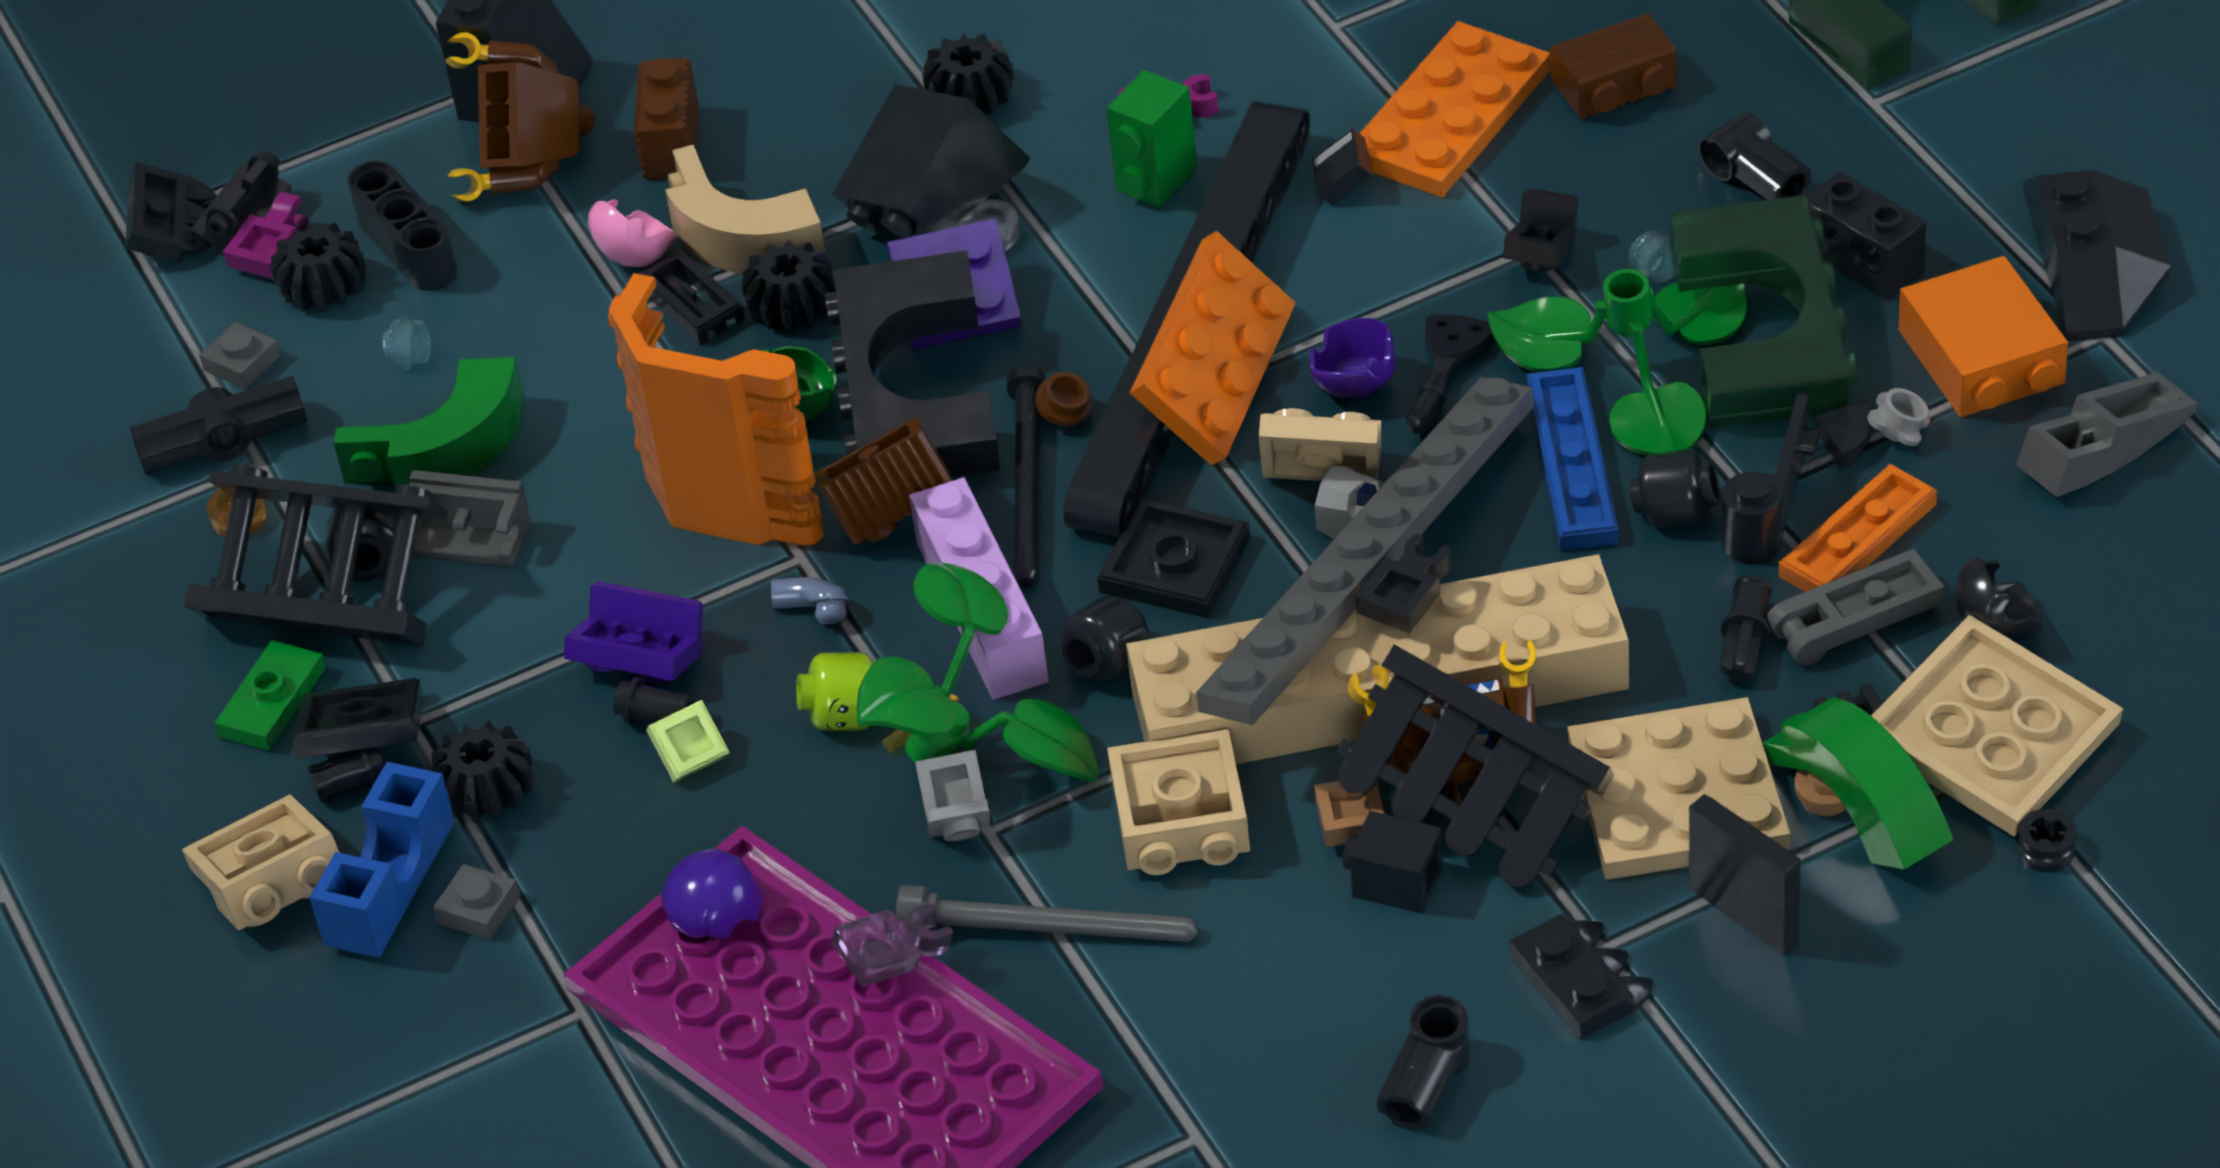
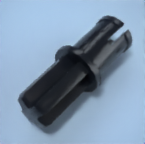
M1742 576L1735 581L1730 614L1726 615L1721 623V634L1725 640L1720 661V672L1729 676L1728 681L1734 684H1739L1741 679L1751 680L1754 677L1760 646L1766 642L1769 636V625L1765 619L1772 588L1765 579L1758 576Z

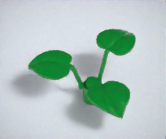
M1740 263L1704 271L1668 285L1657 293L1655 297L1653 288L1650 287L1649 280L1644 273L1635 269L1617 270L1607 276L1603 283L1604 300L1595 302V315L1592 322L1588 310L1578 301L1567 297L1539 298L1507 310L1488 312L1490 330L1499 348L1514 363L1534 372L1569 369L1578 364L1582 358L1581 343H1592L1595 341L1605 318L1609 327L1618 335L1628 338L1633 337L1644 392L1630 393L1620 398L1610 412L1609 424L1612 435L1621 446L1632 452L1648 456L1678 449L1694 448L1701 440L1705 431L1706 409L1698 392L1684 382H1671L1657 389L1654 388L1643 332L1653 318L1665 335H1673L1678 331L1681 338L1690 344L1710 345L1731 338L1742 328L1747 315L1745 269L1743 264Z
M937 561L921 567L913 583L914 594L920 606L929 615L944 624L962 626V637L942 687L933 685L928 673L921 666L907 659L893 656L877 659L867 670L859 687L857 725L884 726L910 733L905 742V750L914 763L916 761L956 754L960 747L971 751L978 740L995 729L1005 726L1003 730L1004 741L1023 758L1044 768L1095 783L1098 779L1099 769L1092 745L1085 730L1070 713L1054 704L1036 699H1023L1017 703L1013 714L1006 711L1000 712L973 731L970 730L968 711L961 704L949 698L974 638V629L989 635L1000 634L1007 623V606L999 591L988 580L972 570L949 563L941 564Z

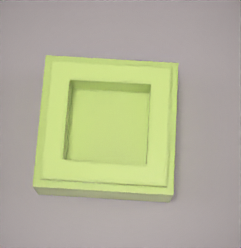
M702 700L649 725L646 729L673 783L727 757L730 753Z

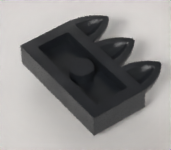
M135 162L129 176L125 249L140 252L147 256L178 262L181 254H195L212 248V244L190 234V229L205 212V209L197 204L215 198L216 193L204 183L190 176Z
M1560 914L1510 940V958L1581 1040L1641 1007L1651 993L1653 981L1650 978L1641 976L1618 978L1627 963L1628 952L1617 948L1593 949L1602 936L1604 930L1603 923L1591 920H1574L1569 922L1563 914Z

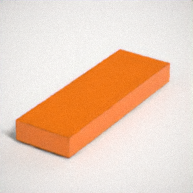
M1889 464L1779 562V577L1806 592L1868 567L1937 505V490L1894 465Z

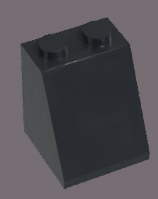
M448 0L435 22L458 120L479 122L478 65H487V61L476 60L462 69H456L447 64L446 59L449 57L468 59L469 50L463 43L448 42L450 38L459 33L467 32L473 34L479 43L483 45H489V40L534 45L557 65L559 74L575 78L579 89L593 65L591 55L551 0Z
M895 84L832 195L849 209L846 216L860 227L870 231H875L877 226L884 227L899 237L908 238L912 237L913 234L922 235L951 228L1024 169L1030 157L969 99Z

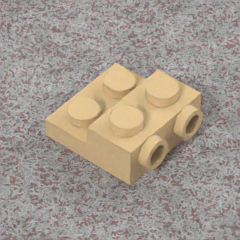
M1295 408L1278 410L1274 414L1264 413L1260 415L1259 445L1262 477L1322 481L1330 465L1353 467L1360 474L1379 480L1382 443L1380 420H1371L1369 416L1357 412L1339 413L1334 415L1333 418L1315 417L1306 410Z
M1229 729L1107 748L1128 871L1142 869L1150 875H1162L1170 872L1179 862L1203 859L1210 865L1220 866L1232 862L1238 853L1250 851L1247 816Z
M291 794L182 849L190 870L210 889L218 910L238 931L247 926L262 925L275 918L281 908L301 898H309L335 852H339L332 833Z

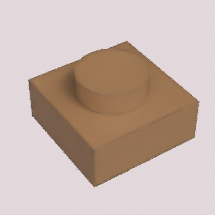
M1339 781L1314 785L1315 802L1326 847L1346 844L1351 833L1359 834L1369 811L1384 814L1377 784L1371 792L1362 796L1348 793Z

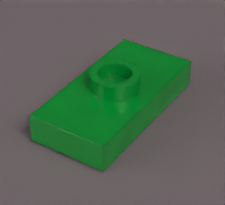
M271 640L214 722L218 737L270 751L299 709L302 696L310 693L326 669L323 654Z

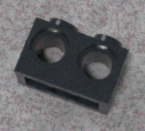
M1839 171L1802 199L1801 249L1888 300L1899 292L1900 288H1904L1924 272L1927 221Z

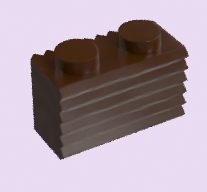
M1648 13L1550 46L1551 81L1577 116L1585 120L1588 115L1594 117L1597 112H1609L1618 105L1624 107L1628 101L1634 103L1637 98L1643 100L1647 95L1652 97L1659 95L1667 88L1673 90L1677 85V50L1675 45L1671 44L1670 38L1666 37L1665 31L1662 32L1660 25L1657 26L1655 19L1652 20L1651 14Z
M659 58L642 61L638 65L634 137H636V145H638L637 153H639V161H641L642 177L647 180L668 179V174L676 172L672 150L694 145L697 152L699 104L691 61L687 58Z
M917 416L815 473L822 493L854 545L860 544L863 539H867L868 542H876L890 535L898 526L896 521H901L904 516L912 514L910 494L953 481L947 466Z

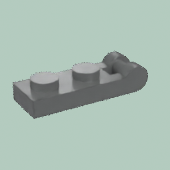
M1913 548L1781 601L1770 609L1766 622L1779 639H1786L1788 641L1787 650L1796 663L1800 666H1809L1818 662L1829 649L1943 604L1945 587ZM1815 619H1818L1819 621L1818 623H1815L1808 627L1805 625V623H1808Z

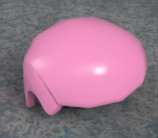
M613 199L608 202L597 201L588 213V227L597 247L613 262L627 267L649 266L660 259L677 238V234L672 229L641 210L634 211L625 217L616 210L617 200Z

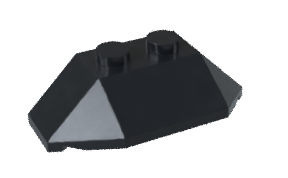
M2094 170L2040 175L2023 180V191L2065 339L2067 341L2123 336L2131 326L2133 318L2147 305L2170 275L2171 265L2148 190Z

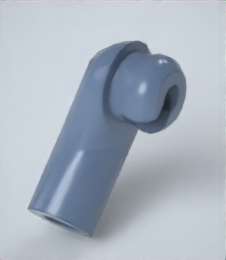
M817 577L771 580L773 609L816 606L815 617L821 624H840L845 621L847 617L845 604L849 603V597L843 587Z

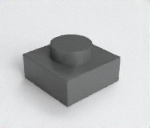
M235 321L199 356L204 371L242 389H246L281 357L277 340Z
M462 864L433 907L437 924L491 940L520 897L517 881Z

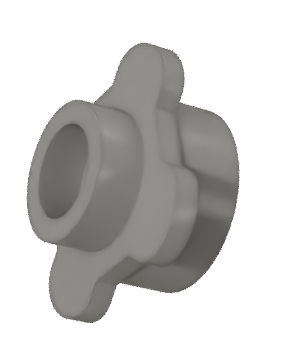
M1894 388L1888 392L1880 393L1876 399L1878 408L1871 410L1867 416L1870 425L1890 440L1902 442L1908 446L1918 445L1922 439L1919 433L1920 429L1927 428L1930 423L1929 410L1924 400L1917 394L1902 388Z

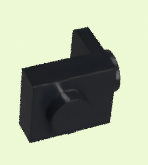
M1532 188L1527 189L1522 194L1520 221L1505 236L1503 259L1519 261L1521 268L1530 271L1541 272L1549 271L1553 267L1557 268L1574 250L1579 207L1578 197Z

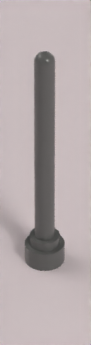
M901 884L896 905V931L901 935L924 936L925 930L936 931L938 925L1189 942L1196 937L1198 932L1196 922L1189 917L940 900L939 893H928L927 886Z

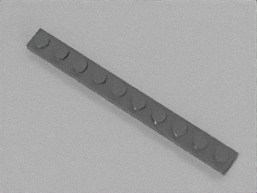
M1480 377L1197 690L1199 712L1254 725L1356 609L1355 596L1387 557L1398 562L1404 555V546L1408 539L1416 534L1421 535L1534 408L1533 387L1509 383L1502 378Z

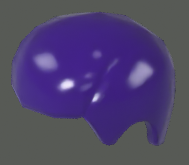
M1352 318L1332 324L1326 328L1321 350L1317 353L1315 348H1311L1309 354V368L1315 385L1322 392L1344 400L1373 395L1379 391L1393 376L1396 368L1395 347L1388 324L1374 318Z
M706 849L685 857L674 866L663 888L661 905L674 930L691 938L710 936L728 939L733 928L744 919L752 922L757 921L761 913L764 894L749 867L742 859L721 849Z

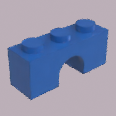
M386 762L361 806L366 822V837L360 857L335 852L309 897L324 946L380 958L455 823L442 773Z

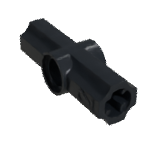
M292 375L236 394L225 388H208L197 393L190 400L186 410L135 425L129 429L145 474L201 455H205V457L212 461H230L239 457L247 450L251 439L289 428L308 420L298 387Z

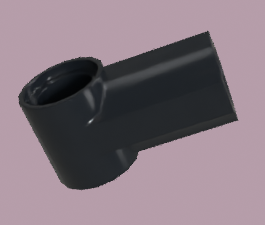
M1743 112L1699 141L1700 158L1708 172L1721 181H1728L1735 176L1775 206L1780 205L1784 209L1791 207L1800 201L1802 193L1810 184L1811 169L1775 145L1764 122L1751 112Z
M1444 995L1429 996L1419 1001L1412 1009L1410 1032L1377 1098L1378 1111L1386 1115L1395 1126L1413 1132L1422 1127L1430 1128L1454 1076L1461 1073L1468 1065L1470 1058L1468 1016L1466 1009L1458 1000ZM1446 1036V1038H1441V1039H1437V1038H1433V1037Z

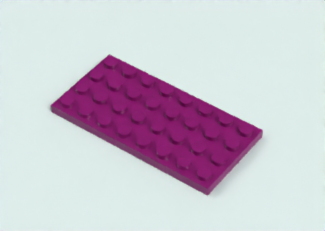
M744 826L737 829L715 849H721L736 855L745 862L754 875L764 894L761 913L757 921L752 922L746 919L740 921L735 925L728 939L710 936L691 938L674 930L661 905L662 893H660L563 974L567 991L811 1168H1015L1103 1088L1100 1070Z

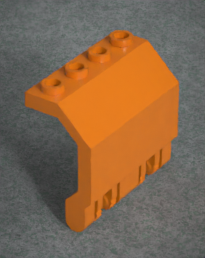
M633 273L621 295L618 294L613 298L609 308L608 322L610 328L614 329L618 347L617 365L619 370L623 371L627 389L626 407L632 413L636 432L635 449L641 455L645 478L673 528L754 545H761L770 540L802 546L813 545L823 538L825 530L818 495H815L814 491L811 492V489L815 487L814 483H816L813 472L803 412L796 409V405L800 404L801 396L793 359L781 354L752 349L721 361L656 348L655 344L665 328L664 322H660L663 318L662 312L651 310L647 307V300L656 287L655 277Z

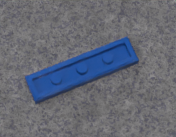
M1578 367L1526 374L1527 386L1533 387L1534 408L1531 411L1560 551L1619 544V529L1584 368Z

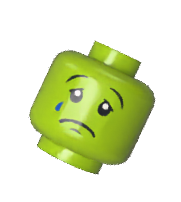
M861 652L817 654L809 665L808 674H798L796 701L798 710H808L810 720L818 730H866L870 726L857 725V698L861 681L869 667L874 663L867 654Z

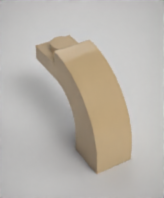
M694 145L672 150L676 172L668 174L670 188L666 189L665 192L673 231L677 234V239L692 255L711 266L742 274L744 270L748 269L749 256L764 255L766 244L779 248L784 247L788 240H790L794 247L811 242L815 251L825 252L821 222L806 188L762 200L732 198L722 194L710 184Z

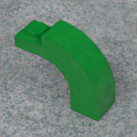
M515 357L459 359L456 383L452 394L439 409L422 419L398 425L336 427L334 447L344 483L393 481L396 490L397 485L410 484L409 477L412 470L473 476L481 471L507 447L520 423L524 393Z
M1832 697L1808 712L1788 718L1780 725L1782 732L1762 743L1771 765L1808 771L1816 775L1832 789L1850 814L1871 864L1906 869L1954 840L1932 790L1913 760L1898 741L1877 720L1858 706L1843 699Z

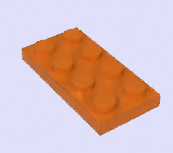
M1457 21L1359 133L1366 139L1371 172L1443 198L1550 72V53Z
M1218 231L1213 232L1202 239L1131 388L1130 394L1211 466L1228 455L1296 302Z

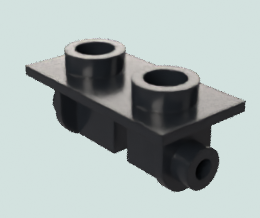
M264 151L261 154H254L248 162L245 161L190 229V234L224 251L249 215L265 218L275 198L281 192L288 193L292 187L291 184L279 179L278 167L280 161L277 156L269 151Z

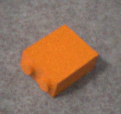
M2005 256L1900 288L1898 330L1960 418L2065 384L2068 341Z

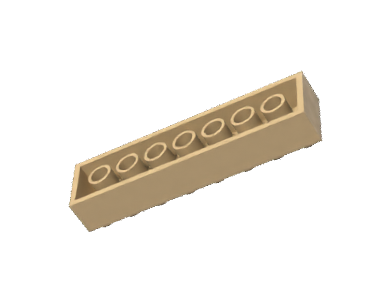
M1598 554L1439 584L1440 595L1410 634L1357 614L1355 609L1254 725L1199 712L1196 692L1262 618L1127 643L1126 646L1132 694L1144 742L1229 729L1236 764L1335 746L1339 745L1342 739L1350 743L1355 742L1364 727L1362 716L1366 715L1367 712L1365 705L1358 704L1350 697L1347 686L1349 679L1356 672L1361 689L1366 693H1370L1373 686L1377 684L1373 678L1372 668L1375 665L1382 667V663L1394 644L1462 683L1501 676L1504 687L1509 685V674L1504 672L1499 663L1501 645L1506 640V658L1509 663L1519 666L1525 664L1529 659L1527 652V639H1529L1535 646L1536 658L1534 666L1527 673L1528 684L1534 685L1535 707L1628 690L1629 640ZM1388 675L1389 683H1390V681L1392 680L1393 677H1391V676Z

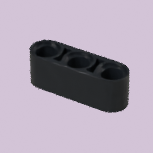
M368 161L355 167L348 175V185L356 217L362 230L417 289L434 291L452 283L457 276V265L446 224L389 163Z

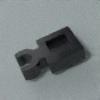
M1416 534L1409 538L1404 546L1405 559L1403 562L1400 563L1386 557L1355 596L1357 614L1410 634L1440 595L1439 579L1445 577L1451 569L1450 546L1444 544L1437 554L1424 557L1423 536Z

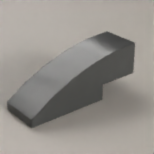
M2158 372L2077 395L2070 415L2029 426L2016 465L2055 497L2067 494L2115 472L2144 454L2196 412L2199 403Z

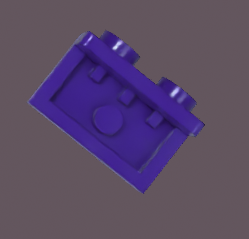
M597 581L590 587L589 617L564 637V659L585 663L588 669L598 672L621 670L636 673L647 682L665 683L674 681L701 657L703 604L698 600Z

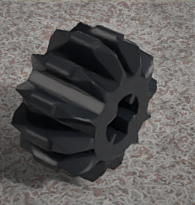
M963 33L959 40L942 39L941 48L928 50L927 61L923 65L924 73H922L924 90L967 98L981 112L989 114L995 113L996 104L1009 102L1014 72L1013 64L1009 61V55L1003 49L1002 42H989L985 34H980L972 39L967 38Z
M313 222L308 230L292 229L291 239L276 241L277 251L271 256V272L285 303H296L301 311L316 305L324 312L328 304L335 302L345 305L346 295H355L361 292L360 283L366 277V262L352 231H340L336 223L329 224L325 228H319Z
M788 240L784 247L779 248L766 244L765 254L749 256L748 269L742 272L743 279L741 285L747 309L751 312L753 319L763 320L767 329L784 324L790 332L795 324L800 323L812 327L815 316L823 317L828 315L825 294L836 292L832 265L827 258L826 252L815 251L811 242L794 247L790 240Z
M488 720L480 729L472 730L464 723L461 735H443L442 749L431 753V770L443 775L454 817L467 813L472 821L477 823L484 814L492 813L500 820L503 808H521L523 794L533 790L532 783L534 777L531 769L533 760L530 749L525 745L524 740L518 739V735L514 733L511 726L497 730Z

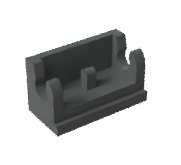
M412 470L409 477V485L431 491L430 498L448 510L446 522L420 519L413 556L513 567L531 524L521 481Z

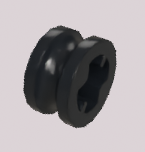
M2053 809L2037 810L2024 817L2019 826L2018 855L2022 862L2029 868L2040 872H2056L2071 864L2075 856L2076 826L2072 819L2064 813ZM2040 837L2043 839L2038 842L2036 841V839ZM2055 840H2058V843L2056 844L2051 843Z

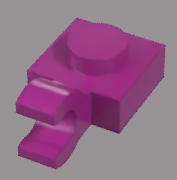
M281 192L275 198L265 218L249 215L223 251L228 267L273 279L271 256L277 251L276 241L291 239L292 229L304 231L308 224V216L295 213L302 203V197Z

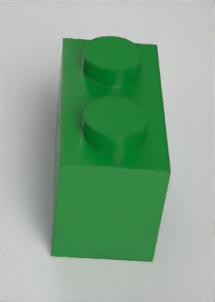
M1143 70L1107 107L1115 188L1129 197L1140 199L1161 208L1197 170L1190 88Z

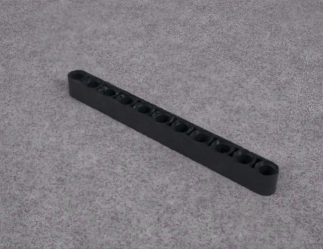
M1254 101L1250 105L1069 485L1063 511L1064 523L1067 528L1119 538L1140 498H1145L1174 432L1130 394L1131 388L1202 239L1218 231L1252 263L1254 262L1306 149L1310 132V113L1307 109Z

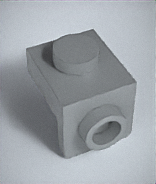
M976 750L915 762L930 838L943 835L945 841H961L977 836L980 833L981 827L990 826V811L987 799L985 798Z

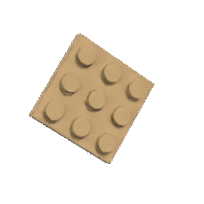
M1969 615L1871 716L1904 748L1926 782L2015 837L2019 832V826L2023 818L2031 812L2040 810L2120 724L2123 708Z
M1748 697L1567 727V740L1569 744L1608 765L1614 773V777L1602 797L1588 790L1583 798L1584 803L1592 808L1588 818L1605 880L1689 867V806L1703 794L1710 796L1775 842L1790 850V830Z

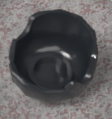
M1979 557L1973 558L1962 566L1957 576L1955 595L1957 609L1962 620L1964 621L1971 615L2015 643L2043 629V618L2026 587L2017 581L2011 583L1998 582L1994 576L2000 567L1998 561H1982Z

